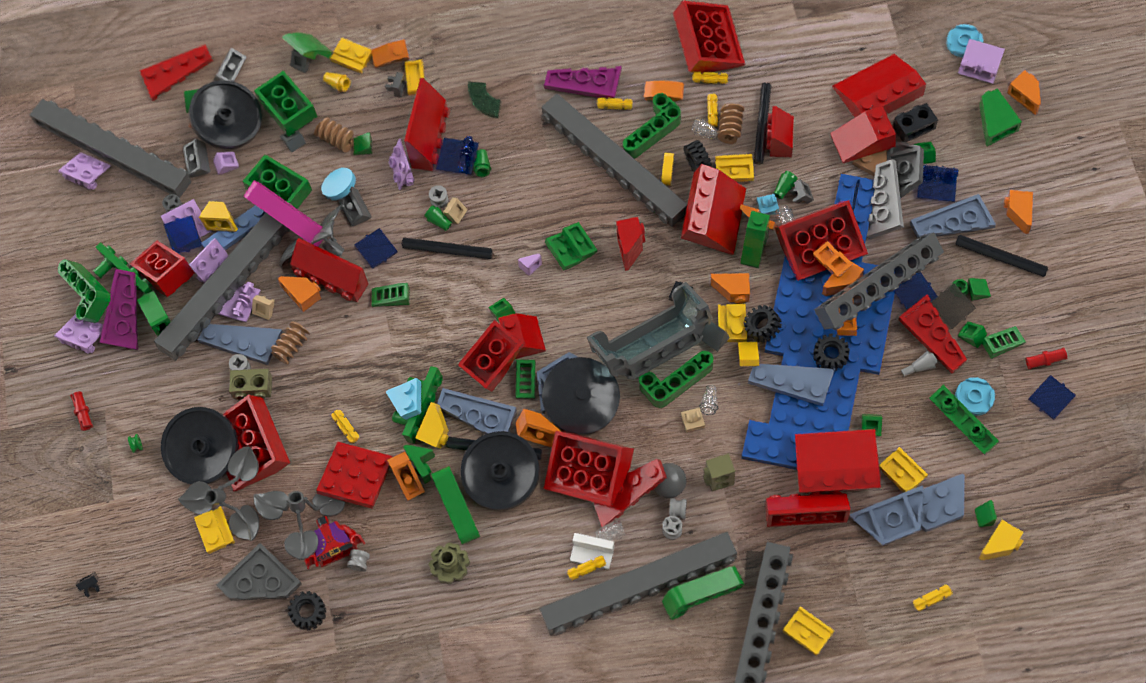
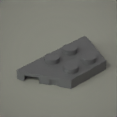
M896 141V147L887 150V161L891 159L896 161L900 198H902L923 183L924 149L917 145Z

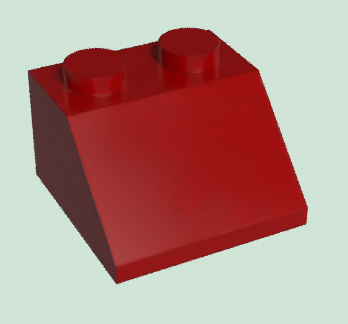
M638 217L616 221L617 240L625 271L631 268L643 251V243L646 242L644 224L639 222Z
M515 313L498 318L499 324L524 344L515 359L546 352L537 316Z

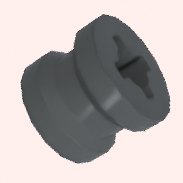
M175 194L167 195L162 201L166 212L183 205L179 196Z

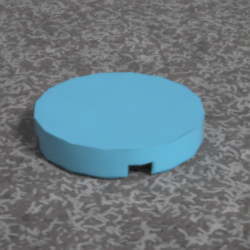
M968 24L955 26L948 33L946 40L947 48L955 56L963 58L969 39L983 43V35L977 31V28Z
M348 168L336 169L322 183L321 190L323 195L331 200L342 199L349 194L351 186L354 187L356 177Z
M968 378L958 385L955 397L974 416H980L992 408L995 401V392L986 380Z

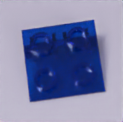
M466 136L463 140L443 138L436 170L472 175L479 142H474L471 136Z
M923 165V183L918 186L917 198L955 202L959 169L955 167H938V165Z

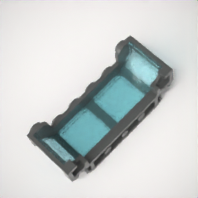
M687 282L673 290V306L609 341L607 335L602 331H597L587 337L591 351L598 355L612 376L624 375L628 379L634 380L701 342L703 338L701 333L706 324L710 325L712 316L709 306Z

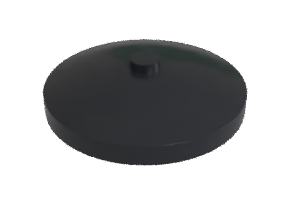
M218 80L205 84L194 94L189 106V121L196 135L205 143L220 149H235L246 145L257 135L262 122V109L256 96L247 87L234 81Z
M586 357L570 358L559 363L548 374L542 390L543 407L550 421L559 429L577 435L592 434L607 426L615 416L620 402V390L615 376H612L607 367L599 361Z
M193 407L178 413L167 424L161 439V455L166 468L175 478L191 485L195 482L211 484L224 477L229 472L228 464L231 457L238 451L237 433L230 420L217 410L206 407Z
M497 431L479 437L469 446L461 462L460 474L464 489L477 504L487 509L501 511L521 505L532 495L539 481L540 466L534 449L525 439L511 432Z

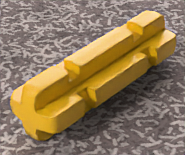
M694 72L693 82L700 83V81H703V83L717 84V82H720V84H727L728 74L721 73V75H718V73L704 72L701 74V72Z
M708 94V126L712 128L718 126L717 95Z
M598 98L597 108L599 109L607 107V109L625 108L624 110H631L633 105L632 99L608 98V100H605V98Z
M335 410L331 414L332 419L335 422L337 421L336 424L343 434L347 435L346 438L350 443L357 442L360 438L358 433L354 432V428L347 418H344L342 411Z
M600 555L595 560H589L578 565L577 568L569 569L567 571L568 576L571 580H575L580 575H586L597 570L596 568L606 566V561Z
M944 585L939 590L936 589L923 595L922 599L920 597L913 601L915 609L921 611L926 606L929 607L942 601L943 597L945 599L952 595L951 588L948 585Z

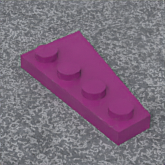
M615 66V68L609 69L599 67V69L591 70L581 68V70L573 71L571 69L548 70L544 89L605 99L615 98L622 66Z
M115 269L110 291L111 299L107 306L100 343L138 350L136 273Z

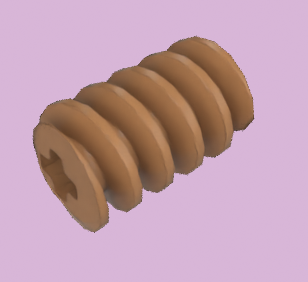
M727 103L721 108V120L717 136L721 142L734 144L741 137L740 131L742 130L741 125L745 109L742 105Z
M328 117L315 128L314 136L325 140V142L330 143L334 147L336 146L337 149L345 153L350 151L354 144V131H348L346 127L342 128L341 124L336 125V121H331Z
M294 321L289 324L291 328L287 327L285 333L281 334V339H277L276 345L271 347L273 356L287 365L289 362L286 358L293 359L294 356L291 352L298 353L295 346L302 347L303 344L300 340L307 341L308 339L305 334H310L302 325Z

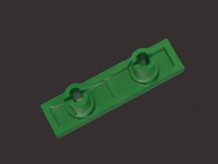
M100 242L95 247L104 257V260L92 270L100 279L112 268L136 273V290H140L144 294L152 292V284L145 278L141 280L139 278L140 273L135 268L129 269L126 266L128 263L123 257L119 256L117 258L114 255L116 252L111 246L107 245L105 247Z
M430 366L425 380H420L421 414L406 420L400 416L398 411H395L392 415L394 423L406 425L402 435L409 443L415 444V437L430 403H434L436 391L442 384L443 375L437 367ZM409 377L407 382L415 378Z
M944 385L929 397L942 413L984 455L999 443V440Z

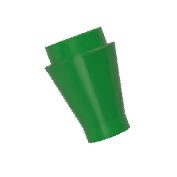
M484 149L476 152L473 171L478 177H486L491 172L487 151Z
M790 171L782 173L773 194L777 198L783 199L795 186L794 182L798 180L797 176Z
M434 205L424 215L427 222L445 231L452 225V222L441 209Z

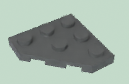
M259 543L216 586L232 601L288 598L302 583Z

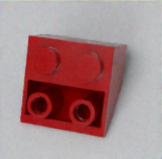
M772 106V113H768L766 150H770V157L792 158L794 116L777 106Z

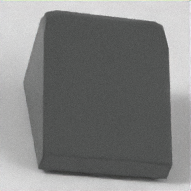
M298 130L289 137L286 133L280 136L290 152H294L306 144Z

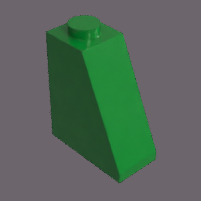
M998 88L985 92L981 97L979 108L985 144L988 147L1018 132L1022 121Z
M751 211L740 264L759 268L768 239L770 215Z
M152 291L145 293L137 301L151 328L158 337L171 320L157 295Z

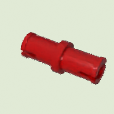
M1063 347L1050 352L1042 351V354L1026 357L1025 361L1027 368L1031 369L1043 365L1050 366L1051 363L1067 360L1068 357Z
M81 391L74 392L70 397L72 398L75 408L74 414L78 417L81 431L90 430V428H93V424L89 416V407L85 404L83 393Z

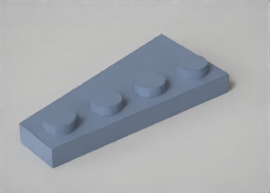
M979 194L910 220V225L917 238L932 232L936 236L991 229L996 226Z
M209 324L207 328L202 330L198 341L201 344L235 355L242 354L247 359L268 365L273 355L271 347L276 345V341L281 338L280 336L283 331L282 329Z
M759 364V366H753L748 384L823 406L835 369Z
M442 388L437 403L445 413L484 434L497 431L510 432L517 411L516 407L445 388Z

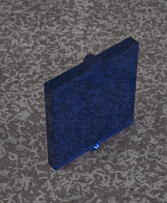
M192 215L181 219L176 218L175 221L163 224L171 248L178 254L185 251L188 253L191 249L203 246Z
M380 228L369 235H365V238L354 244L372 269L383 262H387V259L398 253L397 249Z
M921 272L916 273L910 280L901 283L894 290L900 299V304H903L907 310L927 294L931 299L930 302L938 298V295L930 286L931 283L925 279Z
M1050 375L1028 400L1036 405L1039 411H1043L1054 420L1076 397V394L1065 387L1064 383H1060Z

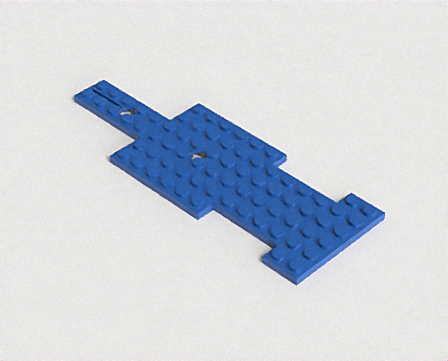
M841 174L835 204L841 201H850L865 243L869 227V214H871L873 207L871 199L875 191L873 187L874 180ZM786 256L773 309L779 315L782 326L778 328L780 330L779 334L775 332V338L771 336V341H766L764 353L783 356L781 365L821 368V365L817 366L816 360L814 361L815 344L819 338H823V335L829 337V334H833V337H836L837 330H833V328L824 330L814 309L834 296L822 295L823 286L832 273L827 269L797 281ZM863 256L851 260V262L864 269L863 275L878 266L862 262ZM895 290L886 292L885 297L881 300L873 301L870 308L857 312V336H839V339L843 337L845 343L848 342L849 358L847 364L843 365L841 370L837 368V371L834 372L824 405L820 406L775 392L769 424L749 420L742 459L797 470L795 434L849 431L860 371L876 375L880 374ZM828 347L824 350V354L826 357L834 359L838 357L839 351L834 347Z

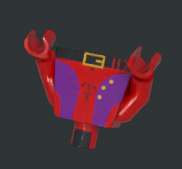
M323 516L316 520L319 529L314 531L318 537V547L315 553L304 561L308 570L313 564L316 567H319L320 564L322 568L349 556L351 550H357V545L360 543L365 545V541L360 534L347 525H340L338 521L329 523L327 516Z

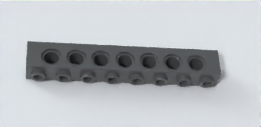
M935 233L921 235L816 307L814 311L824 330L832 328L837 330L844 325L843 322L857 317V312L870 308L873 301L881 300L885 297L886 292L897 289L899 283L910 280L912 274L923 271L926 268L925 265L936 262L939 259L938 256L944 253Z
M771 542L766 543L735 683H744L746 680H752L754 683H765L767 671L764 670L765 663L770 662L772 651H768L769 644H774L776 631L772 630L774 623L778 624L781 612H778L777 608L778 604L782 605L785 593L781 592L782 585L787 586L789 573L785 572L786 567L791 566L793 554H790L791 547ZM777 563L781 566V569L773 570L771 565ZM773 582L777 585V588L769 589L766 584ZM768 601L772 603L773 607L766 609L762 606V603ZM765 621L769 626L767 628H760L757 623ZM760 640L764 643V646L756 648L753 642ZM751 660H756L760 666L752 668L748 663Z

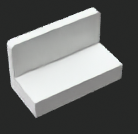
M574 533V546L570 561L583 564L589 560H595L596 557L601 555L606 561V566L601 568L608 570L615 548L614 541Z

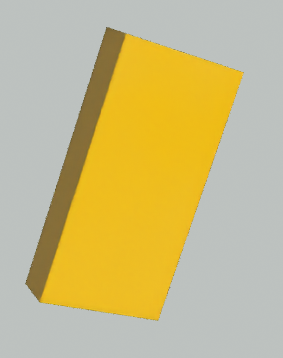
M422 60L405 62L408 95L416 94L419 80L424 78Z
M738 342L739 365L759 366L757 342Z

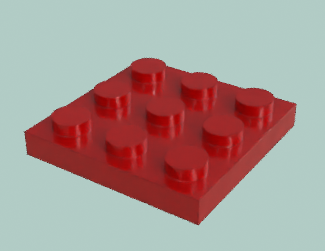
M337 442L317 487V494L373 509L390 469L387 460L393 456Z

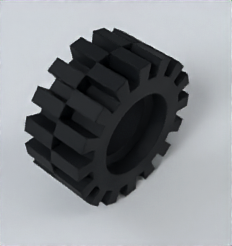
M699 140L684 146V155L692 171L695 172L701 164L712 166L711 160L708 157L709 154Z
M759 305L757 310L754 307L752 308V313H747L749 317H745L746 323H744L746 332L755 341L765 343V339L769 342L771 341V336L773 338L776 337L775 332L779 334L780 330L778 328H781L782 324L780 322L782 321L770 306L763 305L762 307ZM768 319L767 324L763 328L757 329L758 324L762 320Z
M829 334V337L823 335V338H819L814 347L813 355L816 365H821V368L835 369V371H837V368L841 370L843 365L847 364L850 348H848V342L845 343L843 337L839 339L837 334L836 337H833V334ZM828 347H834L839 351V355L831 359L825 356L824 350Z
M302 591L299 596L297 594L294 595L295 599H291V605H288V616L291 621L301 630L306 628L309 631L312 627L314 629L318 628L316 625L323 623L322 619H325V613H327L323 600L316 593L313 592L312 594L310 591L306 593ZM305 604H312L315 609L313 615L308 618L300 616V608Z

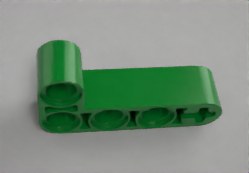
M658 93L653 97V112L655 116L623 140V150L634 159L672 132L681 123V109L664 93Z
M63 259L58 265V273L82 298L76 309L77 319L90 323L99 322L110 303V293L82 264Z
M709 351L699 352L662 381L649 371L639 377V389L653 406L664 408L713 370V355ZM690 371L694 373V375L687 376L685 374L686 372ZM651 381L652 384L644 385L643 382ZM672 383L679 384V386L676 388L671 387L670 385ZM658 394H662L665 397L662 399H657L655 396Z
M447 466L432 473L433 482L461 544L464 545L479 538V532L450 467Z
M731 566L672 588L661 602L670 620H674L686 614L689 608L737 591L745 583L736 566Z

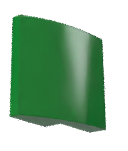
M289 33L282 37L301 55L315 60L318 54L330 58L333 53L310 34Z
M579 222L564 227L561 233L548 237L545 240V244L563 271L585 261L598 251Z

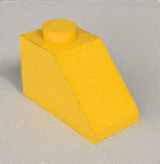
M209 201L199 216L207 230L235 232L238 230L224 202Z
M431 402L415 438L441 449L447 442L449 430L440 405Z
M1001 520L979 559L988 560L1011 555L1014 549L1018 551L1023 543V540L1020 538L1024 532Z

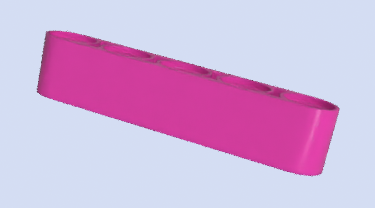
M255 180L244 194L246 199L309 243H311L312 239L322 228L321 225ZM323 239L314 243L313 245L319 247Z

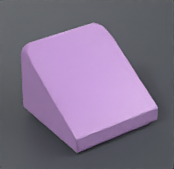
M234 152L217 153L213 160L218 174L239 168Z
M535 254L518 259L519 268L528 276L531 275L542 265L541 255Z

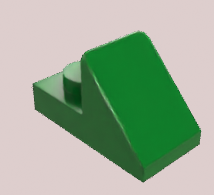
M412 445L403 446L405 453L425 484L432 480L430 477L432 471L427 461L435 457L434 451Z

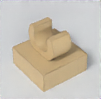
M452 198L446 204V209L442 212L453 224H459L467 208L458 198Z
M256 295L253 298L252 314L269 320L272 317L274 299L269 300L266 299V296Z
M700 407L681 412L686 433L705 428Z

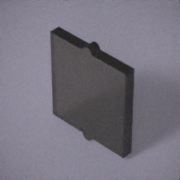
M954 283L944 292H940V295L932 302L940 317L951 329L962 320L965 321L966 317L976 309Z
M762 550V552L747 551L745 585L757 586L765 550ZM773 563L771 568L779 570L780 564ZM773 582L766 584L767 587L777 588V585Z

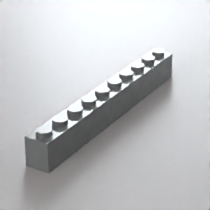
M555 94L541 107L542 118L547 123L555 126L556 131L564 134L572 145L576 144L585 156H590L598 167L604 168L612 179L618 180L623 189H628L632 192L634 198L638 201L641 200L650 212H655L663 223H668L673 227L685 216L686 202L560 95Z
M41 99L30 114L36 125L169 194H175L180 198L191 183L188 176L189 173L185 169H178L167 160L162 161L154 153L150 152L149 154L142 147L131 145L125 138L121 137L120 139L111 131L102 130L96 123L91 124L82 116L73 115L70 110L60 108L53 101L48 102Z
M265 213L155 339L154 342L158 350L175 361L183 356L186 348L197 340L199 333L209 326L211 319L221 312L223 305L233 298L235 291L245 284L249 275L257 270L261 261L269 256L270 251L281 242L282 237L290 229Z
M724 532L540 608V612L549 634L560 635L567 628L572 626L574 628L580 627L591 618L596 620L603 617L606 612H616L622 609L623 605L628 603L631 605L636 604L647 595L649 597L655 596L664 588L672 589L678 586L679 582L684 580L692 581L698 577L697 575L703 572L705 574L711 573L720 565L728 566L737 559V551L728 532Z

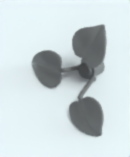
M341 205L323 219L320 224L322 226L320 232L311 241V244H314L323 239L325 241L322 245L324 250L338 257L341 256L345 249L333 237V225L339 210H343ZM296 240L283 252L279 265L281 268L283 262L293 254Z
M249 446L243 447L231 457L228 471L231 475L236 476L233 480L219 486L218 489H211L205 482H195L178 499L185 508L196 514L206 513L212 510L213 505L218 504L221 507L224 506L234 510L236 513L232 514L229 519L231 532L239 538L250 541L254 540L259 530L258 513L249 505H244L239 510L237 507L226 504L224 502L226 493L223 489L237 482L239 478L243 481H250L257 475L259 465L252 448Z
M270 491L254 494L253 496L258 513L267 520L281 518L283 511H288L289 507L292 512L296 513L300 533L294 532L288 535L284 546L286 552L298 560L309 558L318 547L316 533L311 530L303 532L300 513L304 511L306 504L315 511L320 510V513L327 517L339 514L345 506V501L319 494L313 497L311 503L300 491H292L288 496L281 491Z

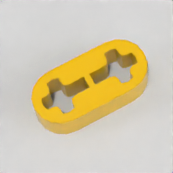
M674 153L664 154L662 183L666 186H671Z

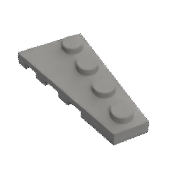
M893 159L876 165L873 184L875 191L871 199L873 207L872 214H869L870 229L867 232L869 239L904 228L897 165Z

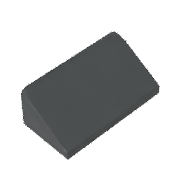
M231 48L213 80L234 81L247 57Z
M194 139L183 146L189 178L210 173L205 142Z
M351 187L349 194L342 199H338L350 225L353 227L369 220L371 215L358 189Z
M712 321L710 325H705L701 333L703 335L702 341L717 352L730 338L726 331Z

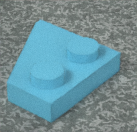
M417 378L386 391L403 419L406 420L421 414V381Z

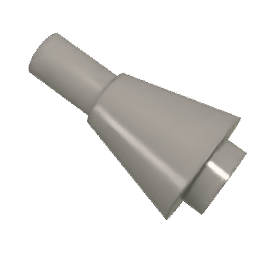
M926 351L912 365L902 369L901 372L905 377L914 372L936 368L937 360L933 353L929 354Z

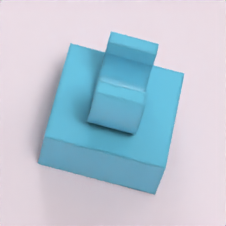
M775 194L757 198L756 202L760 213L773 215L780 212Z

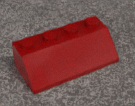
M300 238L296 240L290 265L297 277L308 278L311 283L315 282L318 286L322 285L327 291L331 293L336 292L348 301H359L369 285L362 267Z
M839 491L823 495L815 492L807 496H801V494H791L789 497L771 495L765 500L767 527L847 523L851 510L847 494Z

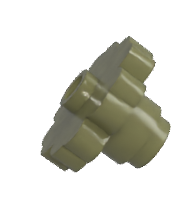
M447 543L445 547L437 546L431 553L433 560L429 562L430 571L434 577H438L441 583L452 584L454 579L461 581L468 574L466 567L469 566L470 560L467 552L461 550L459 544Z

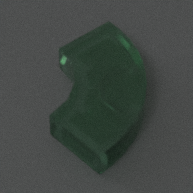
M468 81L469 97L475 108L486 116L498 119L501 100L489 95L486 83Z

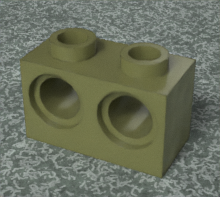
M269 369L230 370L229 392L233 399L239 401L247 395L258 396L263 399L271 397L272 375ZM259 383H264L263 386L257 387ZM240 384H245L244 387L238 388Z
M729 454L706 460V468H703L705 474L703 478L705 485L710 486L712 492L734 485L735 469Z

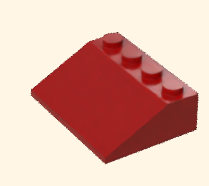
M684 0L673 12L689 72L710 73L745 65L728 5Z
M892 54L834 84L833 88L852 115L857 117L867 110L883 106L886 114H889L924 96L926 83L914 68L896 54Z
M424 78L419 80L404 142L411 168L433 171L434 165L438 163L439 156L437 152L442 147L441 136L446 131L445 119L449 117L450 107H447L446 99Z
M701 164L693 175L681 239L733 255L742 215L740 206L741 204L744 205L747 188L719 169Z
M849 200L841 201L774 227L780 246L797 281L827 270L813 255L827 241L849 261L868 254Z
M247 395L223 413L235 428L238 437V450L243 447H251L259 465L258 473L252 480L243 481L239 478L237 482L231 484L233 491L241 490L274 475L290 464L262 397ZM229 472L227 473L229 481L233 480L236 477L231 475Z
M875 429L795 434L799 494L875 490L881 488Z
M555 431L543 489L612 507L629 472L634 448L569 432Z

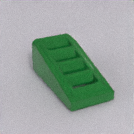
M408 283L372 288V307L409 305L410 288ZM377 293H381V300H377ZM385 293H388V299H385Z
M1016 326L991 334L982 340V345L991 359L1026 343ZM1012 333L1015 334L1018 341H1015L1011 335ZM1005 336L1009 338L1011 343L1007 342ZM999 339L1002 340V342L1004 343V346L1001 345V343L999 342ZM992 342H995L998 348H995Z
M516 360V398L535 399L536 360ZM520 367H531V371L520 370ZM520 374L531 375V378H520ZM520 382H531V385H520ZM520 389H531V393H520Z

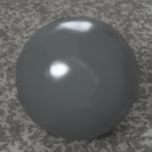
M674 463L662 464L667 478L655 487L654 491L664 498L677 497L682 494L686 487V474L680 466Z

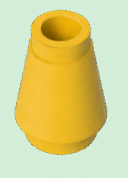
M326 72L323 76V81L339 92H345L350 87V79L347 75Z

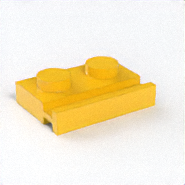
M341 38L333 51V55L330 57V61L362 74L363 68L366 67L372 57V49Z
M752 154L715 156L716 169H719L736 182L754 181Z
M718 304V326L729 335L728 342H747V332L744 327V323H746L744 320L746 317V304H726V306Z
M900 447L879 465V469L903 493L916 488L928 476Z
M221 506L216 510H210L194 517L208 554L227 547L231 543H235Z
M800 606L783 629V632L817 656L834 633V630Z

